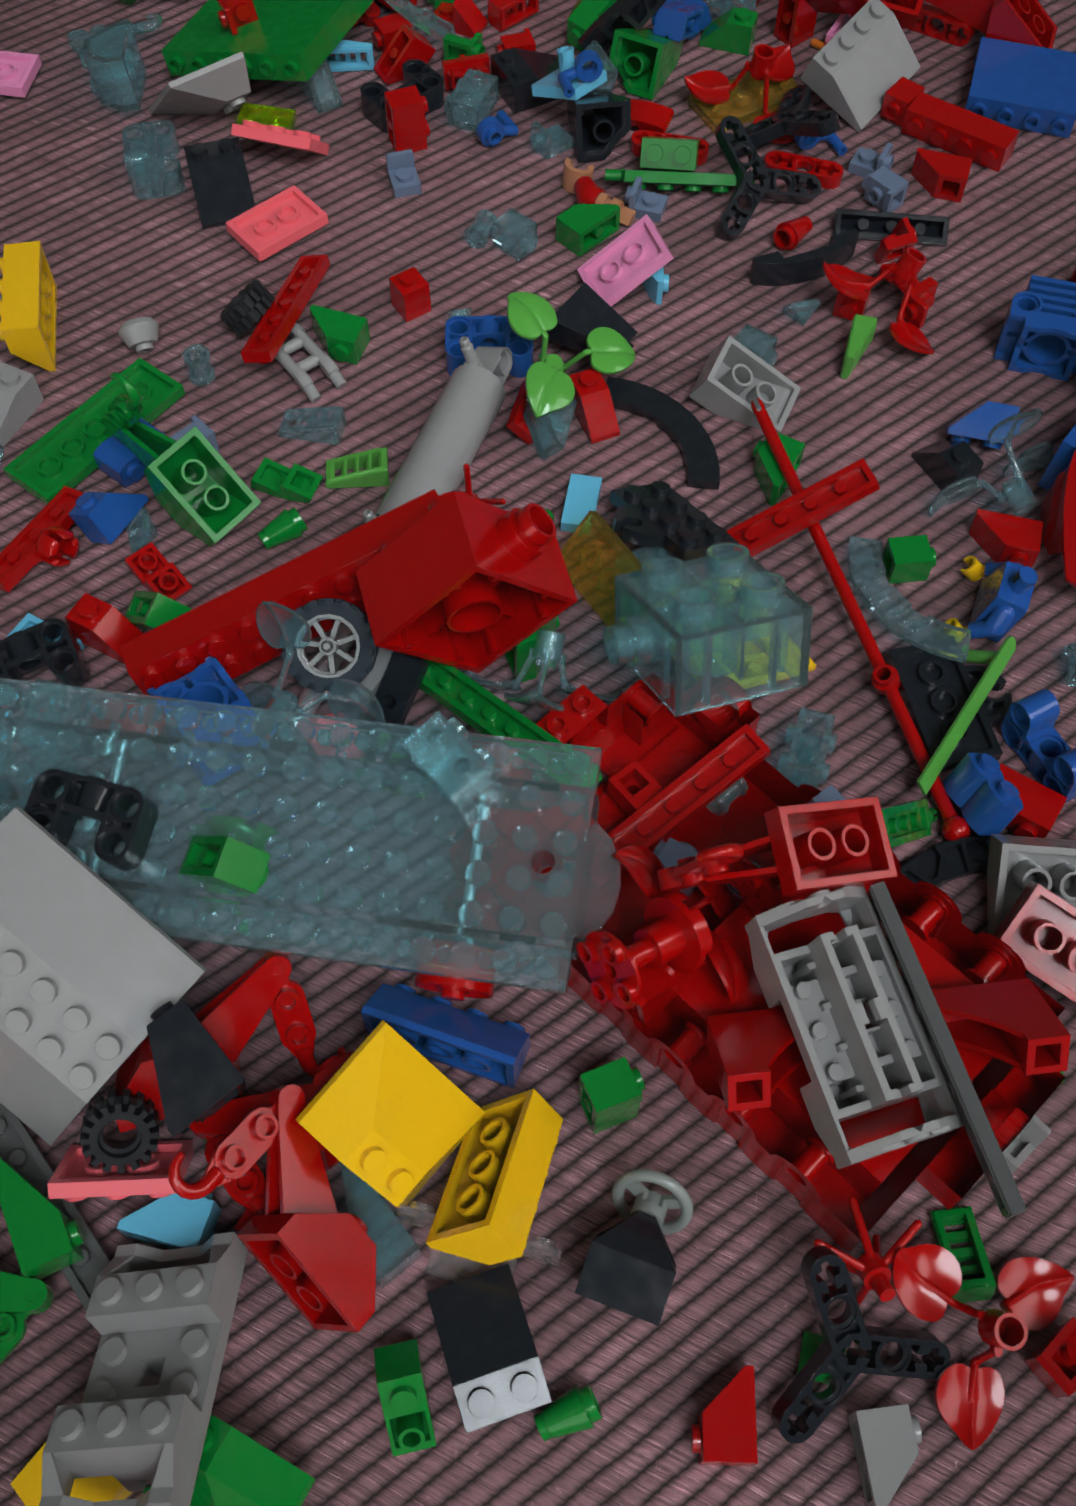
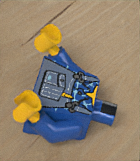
M972 555L964 558V562L969 568L960 569V571L972 582L978 581L984 575L985 578L981 581L968 626L963 627L956 618H950L944 622L947 630L942 631V634L946 639L953 638L956 645L964 641L966 636H969L970 639L988 638L998 643L1026 614L1038 575L1031 567L1024 566L1018 562H987L986 565H982L976 557Z

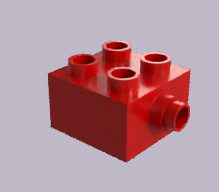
M454 490L433 499L425 515L403 533L387 538L380 547L381 552L356 572L375 646L475 673L481 672L578 601L556 537L555 524L544 508L536 503H529L523 508L505 511L472 498L465 492Z

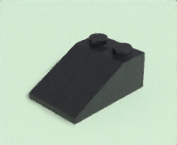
M519 48L505 49L490 55L491 84L514 114L558 100L556 98L533 96L531 87L532 84L559 68L558 55Z
M239 137L223 138L218 141L184 146L203 229L226 225L225 222L255 207Z
M508 1263L426 1291L466 1433L552 1402Z

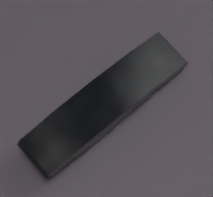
M617 0L578 39L580 46L585 50L597 52L601 58L612 45L615 29L636 28L639 31L667 0Z

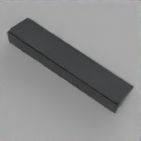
M836 208L833 217V235L857 229L859 231L857 240L881 241L892 234V230L901 218L908 217L911 226L916 230L918 240L916 244L946 247L950 217Z

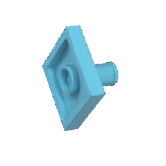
M563 46L556 49L559 68L532 84L531 87L533 96L578 100L607 81L606 69H603L599 78L592 82H583L579 78L571 80L575 93L570 98L565 97L557 77L559 73L574 66L575 58L574 47Z

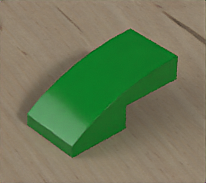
M264 457L251 479V488L278 498L310 503L323 480V476L296 463L290 469Z

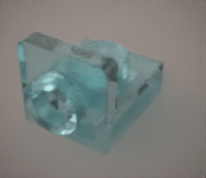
M538 121L531 123V145L535 151H538L547 160L573 148L574 138L559 124L545 129Z

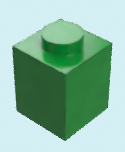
M927 535L887 539L881 559L888 584L927 581L932 567L936 565V551L933 547H930Z

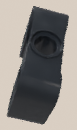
M410 59L404 62L402 65L404 85L396 89L416 85L420 95H424L427 100L428 113H425V116L443 107L442 76L419 59ZM379 82L364 83L360 88L363 115L382 132L388 133L384 92L390 90Z
M49 618L0 640V697L8 692L4 698L0 699L1 715L13 716L23 709L25 695L19 681L23 679L24 675L42 667L48 666L58 680L68 688L80 687L87 681L90 672L80 644L62 620ZM62 636L58 641L53 642L57 637ZM73 664L70 669L64 671L68 665Z
M58 769L46 770L37 777L24 809L43 828L50 823L48 832L64 846H67L77 820L82 821L83 817L100 821L101 824L94 841L95 853L99 859L121 871H130L141 864L158 818V810L154 802L135 788L115 784L95 776H82ZM61 786H64V791L62 792V794L59 797L55 798V793L57 792V790ZM139 803L137 812L133 816L128 817L130 807ZM125 841L123 852L114 857L116 846Z

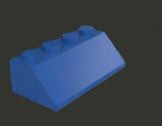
M383 983L364 1004L361 1014L368 1036L384 1020L425 1058L512 1089L515 1088L530 1048V1033L525 1032V1028L510 1021H504L501 1024L489 1020L488 1015L476 1009L469 1008L467 1011L454 1008L452 1003L444 998L431 996L428 999L417 995V992L411 987L399 983L395 984V986Z

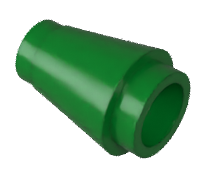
M293 507L288 511L284 509L257 535L266 549L269 550L272 547L302 537V533L308 530L297 510Z
M575 1384L543 1408L541 1412L535 1414L534 1419L542 1439L547 1441L551 1438L554 1439L595 1428L594 1423L603 1419V1416L590 1385L586 1384L579 1387Z

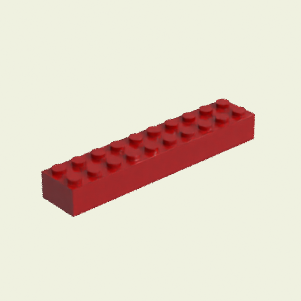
M433 489L120 645L119 648L129 676L153 706L147 692L148 689L152 687L157 689L166 683L185 676L205 662L204 659L209 656L212 658L216 657L231 679L280 656L281 652H283L280 640L281 635L284 634V626L287 620L292 617L296 609L312 600L322 598L343 599L357 605L366 613L356 572L381 552L380 547L387 538L403 533L428 512L429 504L438 496L436 490ZM334 619L319 621L325 632L332 630L335 622ZM314 626L308 630L305 640H312L320 636Z

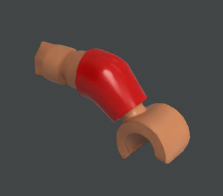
M566 158L562 176V187L564 190L575 194L578 204H617L621 207L620 223L630 226L637 211L624 206V201L614 197L611 200V196L606 194L604 189L597 186L593 181L594 165H588L587 170H581L573 167V160Z

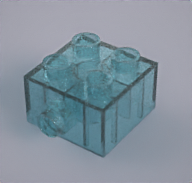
M718 543L707 549L706 557L682 561L671 556H655L644 560L640 571L616 575L615 624L606 626L604 629V647L608 659L613 665L627 664L666 707L678 717L806 686L808 681L813 607L787 587L785 579L781 575L769 572L752 558L747 547L737 543Z

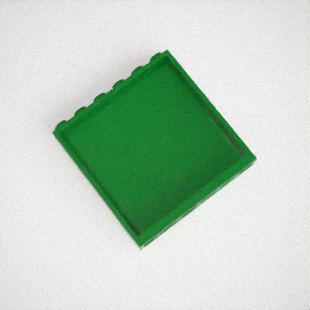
M208 0L161 51L171 76H185L242 51L249 79L308 82L374 0H253L258 20L237 27L238 34L234 36L227 28L223 29L219 21L217 12L221 10L218 1Z

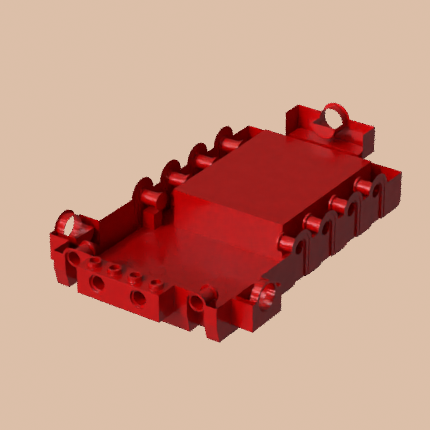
M656 671L646 681L641 679L634 683L609 706L582 684L539 720L536 725L598 767L600 772L607 778L618 766H627L636 759L663 788H666L746 723L756 732L760 714L752 708L750 698L745 690L735 680L726 675L720 674L714 677L709 672H705L682 692ZM718 688L730 695L739 710L726 702ZM763 760L663 841L667 843L671 837L677 842H686L692 845L698 853L705 848L729 843H740L742 845L769 836L764 816L765 812L780 806L808 804L812 798L822 791L808 784H802L798 788L767 761ZM529 770L527 785L535 788L541 794L538 804L528 807H502L495 803L490 808L469 936L480 947L492 949L514 957L527 946L593 1010L599 1014L603 1013L622 1032V1036L648 1063H651L655 1068L658 1066L679 1086L678 1090L696 1109L714 1123L716 1121L736 1140L743 1154L766 1176L768 1175L773 1181L776 1179L800 1202L798 1205L843 1249L851 1252L861 1241L848 1202L849 1197L854 1196L857 1199L867 1231L869 1232L914 1180H917L950 1210L984 1174L964 1126L837 1169L833 1156L813 1126L800 1092V1088L812 1082L805 1064L792 1072L777 1087L771 1096V1107L728 1112L707 1051L706 1016L771 1009L768 1008L753 968L749 937L744 927L751 918L742 907V902L744 901L742 896L732 892L728 883L724 884L725 888L733 894L739 905L724 921L717 916L710 903L699 910L704 916L710 931H715L719 938H728L736 946L748 966L750 981L740 1000L731 1005L726 988L711 959L706 954L708 962L691 973L675 971L678 975L676 981L678 982L679 994L645 1027L627 1009H620L610 1002L601 1004L594 998L590 989L592 981L584 963L577 954V944L583 941L588 933L597 929L610 932L625 947L632 944L635 928L644 923V909L650 901L628 869L602 890L598 891L575 862V859L629 817L607 793L608 779L589 796L584 794L573 802ZM477 820L467 829L463 839L450 849L451 864L457 880L463 885L448 899L450 918L458 926ZM773 850L745 857L758 868H767L775 863ZM892 851L898 877L884 882L931 990L1028 978L1025 976L1026 969L1023 961L1008 944L988 933L974 934L961 923L962 915L959 908L945 892L927 882L921 881L914 884L900 872L899 860ZM874 884L864 886L867 894L869 892L870 886ZM699 887L695 889L691 897L679 890L675 891L687 898L681 902L687 905L688 908L706 897ZM781 888L776 891L782 904L798 899H806V897L791 899L783 896ZM824 913L791 922L768 932L767 938L773 953L777 954L808 945L820 934L833 931L835 935L845 928L846 925L839 913ZM1032 982L1058 1017L1065 1008ZM779 1005V1006H775V1007H772V1008H779V1007H783V1006H782V1005ZM956 1046L1003 1152L1033 1118V1115L1066 1077L1060 1072L1025 1076L1021 1069L1000 1059ZM918 1097L839 1123L848 1146L855 1148L911 1127L914 1128L924 1124L925 1121Z

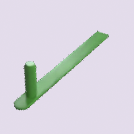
M1013 636L1006 637L998 651L962 649L959 651L963 662L988 664L989 666L918 778L917 783L923 795H927L1015 652L1016 640Z

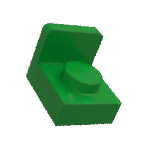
M477 32L471 40L447 33L443 38L444 61L456 59L460 54L472 56L485 53L482 33Z

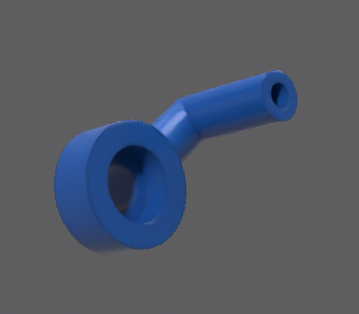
M584 50L575 58L573 67L558 74L557 79L565 97L570 98L575 93L571 80L579 78L583 82H592L599 78L603 71V63L600 56L593 50ZM591 61L589 65L583 66L586 62Z
M504 110L498 111L496 117L488 116L484 118L476 129L478 139L486 147L495 146L503 137L516 136L519 132L517 125Z
M836 133L824 137L794 135L795 142L803 150L813 148L819 141H827L838 156H843L847 152V147Z

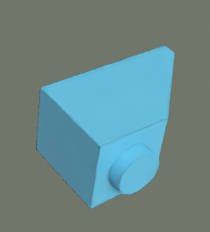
M212 1193L196 1200L181 1198L177 1194H171L167 1197L159 1198L119 1221L116 1229L126 1237L167 1249L202 1246L213 1236L222 1209L212 1200L214 1196Z

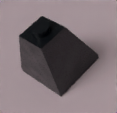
M595 88L578 100H567L568 121L577 161L605 160L622 137L624 138L631 130V99Z
M586 283L555 312L558 321L557 325L553 330L546 331L549 335V340L578 352L589 349L586 343L587 336L598 327L614 329L626 339L632 348L634 345L631 341L638 333Z
M183 999L175 1005L171 1001L163 1004L151 1014L152 1022L146 1026L167 1129L175 1140L190 1130L188 1126L194 1121L196 1123L201 1121L202 1123L246 1089L245 1079Z

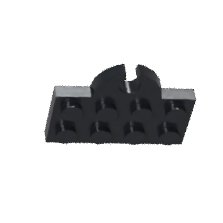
M654 481L648 485H627L625 488L611 490L609 501L618 508L614 513L612 530L614 532L622 531L621 539L638 546L663 547L681 563L736 554L738 541L729 535L724 528L709 519L707 514L699 511L689 503L687 498L674 491L668 483Z
M953 638L890 649L886 655L888 664L895 667L899 673L901 680L900 687L898 688L930 758L935 753L987 669L979 665H965ZM999 676L991 690H1002L1007 683L1006 680ZM1005 693L999 699L986 697L941 772L954 769L968 752L986 753L996 760L1000 759L1003 752L992 728L998 726L1004 719L1012 702V693Z

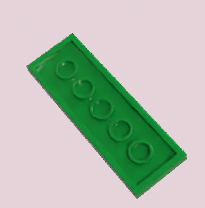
M138 358L120 373L127 377L140 392L141 404L143 406L141 418L149 424L185 395L182 384L141 358ZM111 380L3 469L7 477L46 505L64 486L74 488L98 468L93 457L94 451L103 441L114 436L106 429L101 419L110 412L109 405L121 393L127 395L124 388L116 380Z

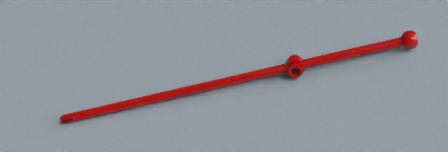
M757 398L761 410L757 411L753 401L751 402V408L791 494L794 495L804 490L763 401ZM817 522L808 527V531L874 670L871 675L872 685L876 692L886 696L922 773L931 758L898 690L901 682L899 673L895 667L885 663L821 524ZM938 775L929 791L944 821L941 827L942 836L947 841L969 837L971 827L963 817L957 816Z

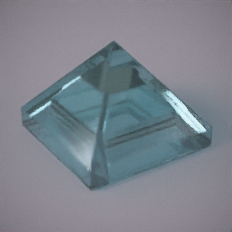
M812 299L792 302L782 308L783 313L804 326L820 305V300Z
M141 508L127 526L130 548L133 553L159 536L146 508Z

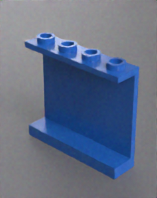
M981 36L973 65L975 67L965 109L1011 128L1069 138L1076 120V53Z

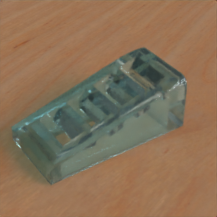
M329 406L286 409L278 431L279 437L339 445L346 424L344 407ZM291 420L297 421L295 426H290Z

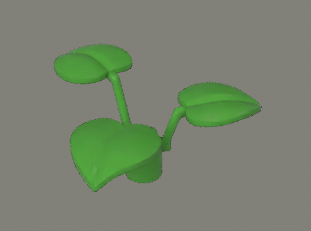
M514 292L507 296V318L513 331L518 336L528 340H535L540 335L542 336L541 352L538 355L540 362L531 365L525 378L528 401L536 418L561 410L572 402L575 395L574 384L571 378L564 372L583 357L590 355L592 368L603 374L622 372L634 362L636 356L632 347L620 333L608 327H598L592 330L586 339L589 349L583 350L566 363H563L561 357L556 354L547 355L549 335L546 331L553 330L558 322L557 315L551 304L544 298L529 292Z

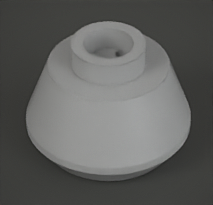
M152 317L131 319L120 325L118 334L130 350H136L137 354L153 351L154 345L158 343L159 323Z

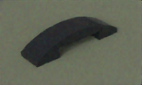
M853 229L832 235L829 246L783 258L779 251L752 258L749 281L753 285L785 286L823 277L826 275L823 269L824 261L827 264L843 266L854 255L859 231Z

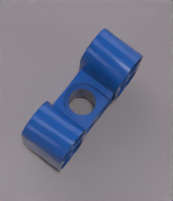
M458 315L446 321L445 352L447 372L450 376L457 367L463 365L466 361L459 342L461 337L466 336L473 344L474 349L478 346L508 347L512 353L513 360L509 374L517 378L526 377L528 369L533 364V340L518 336L511 328L507 316Z
M1041 689L1011 703L1001 724V734L1005 743L1013 749L1038 783L1067 797L1066 802L1076 798V748L1071 749L1053 727L1060 713L1059 704L1052 692L1047 689Z

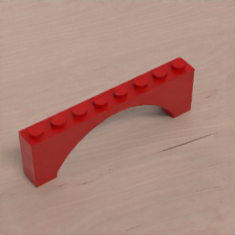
M1029 978L932 989L956 1046L1000 1059L1021 1069L1025 1076L1067 1071L1071 1035ZM783 1007L706 1016L707 1051L728 1112L771 1107V1096L777 1087L792 1072L805 1064Z

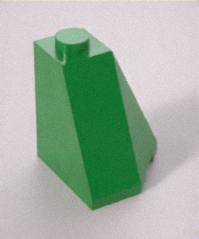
M578 0L567 19V43L581 52L585 49L580 46L578 39L617 0Z
M636 28L615 29L609 58L614 67H617L628 93L653 100L678 64L683 41L678 42L668 37L655 35L653 28H641L639 31Z
M211 1414L190 1506H302L316 1479Z

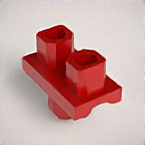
M488 53L472 56L460 54L456 59L441 61L446 91L462 90L464 87L474 85L483 86L491 82Z

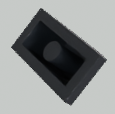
M937 441L913 452L911 456L948 499L974 488L984 464L965 441Z

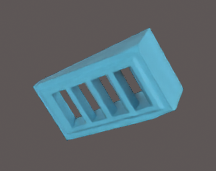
M341 40L331 52V54H335V57L329 55L322 63L323 73L374 70L372 43ZM350 53H355L356 59H351ZM360 53H366V61L361 60ZM340 54H345V58L340 57Z

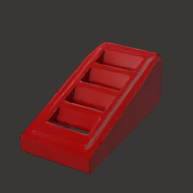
M489 0L487 2L488 22L500 32L539 12V0H528L527 7L526 0Z

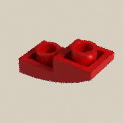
M631 99V127L638 126L639 130L666 132L674 115L673 109L650 101Z
M152 542L124 559L125 565L149 592H158L176 601L192 590L191 584L173 562L169 563Z

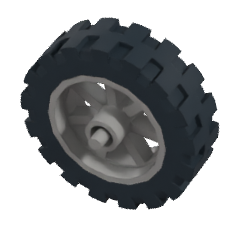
M337 598L312 600L296 609L292 617L287 620L284 626V634L281 635L280 640L283 650L281 656L283 662H286L289 674L295 677L303 687L310 688L317 693H340L361 683L374 668L379 647L375 646L367 615L357 605ZM325 619L335 620L330 637L327 636L319 621ZM341 622L349 627L353 635L342 639L337 638ZM312 626L315 627L322 638L320 642L305 640L306 634ZM356 640L354 657L343 651L341 645ZM304 646L319 647L320 652L309 661L305 654ZM335 653L350 662L348 666L340 671H336ZM325 655H328L330 672L322 671L315 667Z

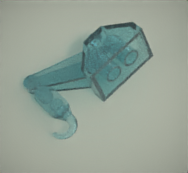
M156 13L147 14L146 18L150 21L134 24L130 20H121L108 27L103 24L93 26L90 29L91 32L79 29L67 34L72 50L79 55L84 69L88 68L91 89L94 95H98L101 105L122 112L139 110L141 108L147 71L135 40V35L149 33L158 29L163 22L161 15Z

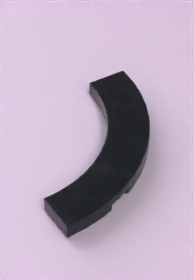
M608 376L607 385L614 408L625 410L641 417L645 415L657 422V426L672 441H676L679 445L687 471V487L719 490L720 467L718 456L711 438L698 419L679 402L652 387Z
M973 835L934 845L932 849L906 861L901 866L900 872L914 884L922 881L936 887L964 876L987 873L991 836Z

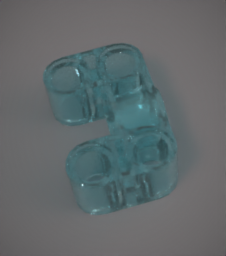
M157 120L126 126L122 131L123 154L134 195L139 199H153L182 193L185 190L186 184L180 161L176 158L180 153V147L174 124L168 120Z

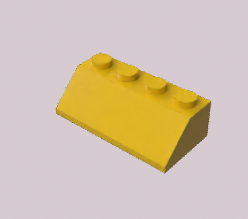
M41 242L4 244L3 257L0 258V269L3 278L0 279V293L2 296V300H0V340L6 342L11 354L50 372L56 371L57 285Z
M535 1089L480 1107L485 1114L462 1141L428 1234L426 1244L431 1249L486 1265H493L522 1257L563 1122V1118Z

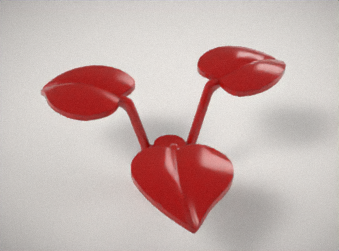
M759 44L754 48L751 61L745 62L744 68L732 84H729V79L723 73L715 70H705L693 75H685L684 81L688 90L698 100L707 104H722L729 100V91H733L746 72L750 71L753 79L764 80L763 115L757 116L754 119L753 124L776 113V111L772 113L768 111L769 79L776 82L791 79L795 72V64L790 44L774 48L767 44ZM783 135L770 141V143L786 144L793 142L794 135Z
M907 247L897 262L892 261V263L881 265L879 268L880 274L868 283H863L862 279L848 267L838 264H827L824 261L823 269L830 283L839 292L850 298L865 299L867 296L865 290L871 289L883 278L897 286L902 292L906 291L897 315V322H892L889 325L890 333L905 348L918 353L933 355L935 351L922 331L914 324L905 322L903 318L913 287L920 283L917 274L927 262L926 257L920 251Z
M630 845L620 849L612 856L628 869L638 886L650 900L664 893L660 890L657 871L665 867L651 850L639 845ZM724 884L698 886L706 897L689 909L692 910L697 907L700 910L710 903L717 916L724 921L739 905L733 894L725 888ZM644 923L635 928L634 934L644 927ZM710 931L713 946L712 951L707 954L726 988L732 1005L740 1000L749 984V969L736 946L728 938H719L715 931Z
M918 1244L898 1248L893 1255L891 1277L896 1295L902 1306L911 1315L920 1320L936 1322L944 1316L949 1304L951 1307L975 1317L978 1320V1333L981 1339L990 1345L989 1349L970 1360V1367L961 1363L948 1365L938 1376L934 1390L936 1407L942 1419L967 1448L975 1450L993 1431L1001 1415L1005 1400V1388L1000 1373L991 1367H979V1365L994 1356L1001 1357L1003 1349L1008 1351L1021 1349L1028 1339V1330L1040 1331L1051 1325L1058 1316L1065 1295L1075 1277L1063 1267L1045 1259L1028 1256L1012 1258L1001 1266L995 1280L999 1293L1005 1298L999 1304L1002 1310L988 1309L982 1311L952 1297L961 1288L962 1271L959 1262L950 1251L935 1244Z

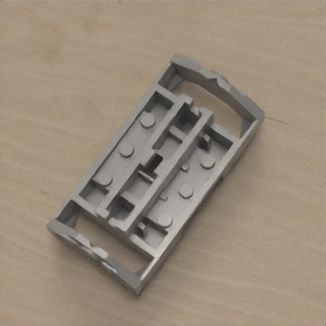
M846 886L835 889L833 892H830V889L821 890L809 895L804 900L798 899L787 902L756 915L744 926L749 937L753 968L768 1008L779 1005L783 1006L812 1081L800 1088V1092L813 1126L833 1156L837 1169L964 1126L864 886ZM824 913H839L846 925L845 928L835 935L833 931L820 934L808 945L777 954L773 953L767 938L768 932L791 922ZM918 1097L925 1121L924 1124L899 1131L855 1148L848 1146L839 1122Z
M235 1232L214 1234L202 1246L161 1250L137 1243L117 1246L114 1258L97 1276L85 1318L101 1334V1339L82 1403L57 1406L42 1457V1497L39 1506H190L248 1254V1249ZM114 1476L129 1492L145 1491L146 1480L152 1484L151 1489L138 1499L93 1502L70 1497L75 1478Z

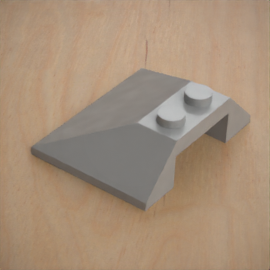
M241 51L168 82L148 109L150 114H218L224 111L225 115L239 110V106L246 103L245 97L251 92L243 52Z

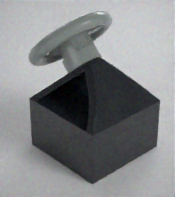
M635 1169L622 1174L613 1185L612 1201L617 1212L624 1220L597 1234L592 1240L575 1293L659 1326L676 1275V1263L664 1235L677 1233L690 1223L693 1216V1203L687 1190L671 1176L652 1169ZM641 1182L660 1185L669 1190L673 1195H661L658 1192L649 1191ZM625 1189H628L636 1196L632 1209L625 1201ZM668 1209H681L676 1219L664 1222Z

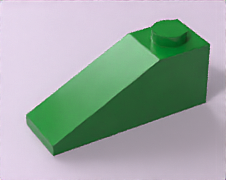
M0 1157V1205L22 1275L40 1280L84 1259L80 1245L85 1243V1237L78 1220H71Z

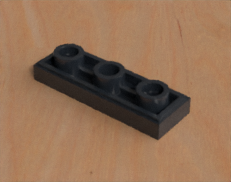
M396 651L393 652L359 733L361 738L363 737L367 742L370 738L377 740L378 737L375 733L379 729L382 733L387 732L386 725L392 724L395 729L397 728V722H405L429 667L428 663L419 657Z

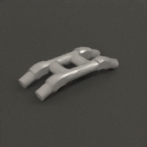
M295 323L289 333V336L293 339L283 343L275 358L294 378L295 382L313 404L318 402L322 396L314 386L310 376L306 373L307 371L320 365V368L330 378L337 390L345 387L347 382L331 357L321 350L300 324ZM304 348L310 356L296 363L289 354Z

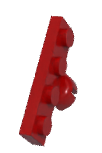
M64 486L0 553V590L9 593L31 568L39 562H45L55 567H63L71 564L70 560L62 558L63 555L71 559L77 557L79 541L73 536V532L68 530L75 523L68 514L76 506L75 502L84 494L83 492Z

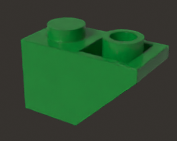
M417 1339L375 1348L376 1382L393 1457L437 1446Z

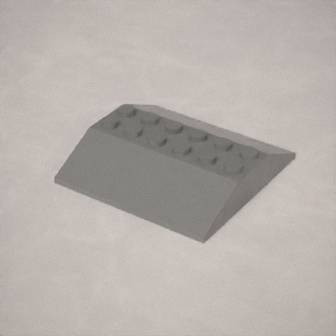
M17 806L0 822V1103L51 1146L148 1037L146 1026L152 1022L151 1014L169 1001L174 1005L178 1003L207 969L23 809Z

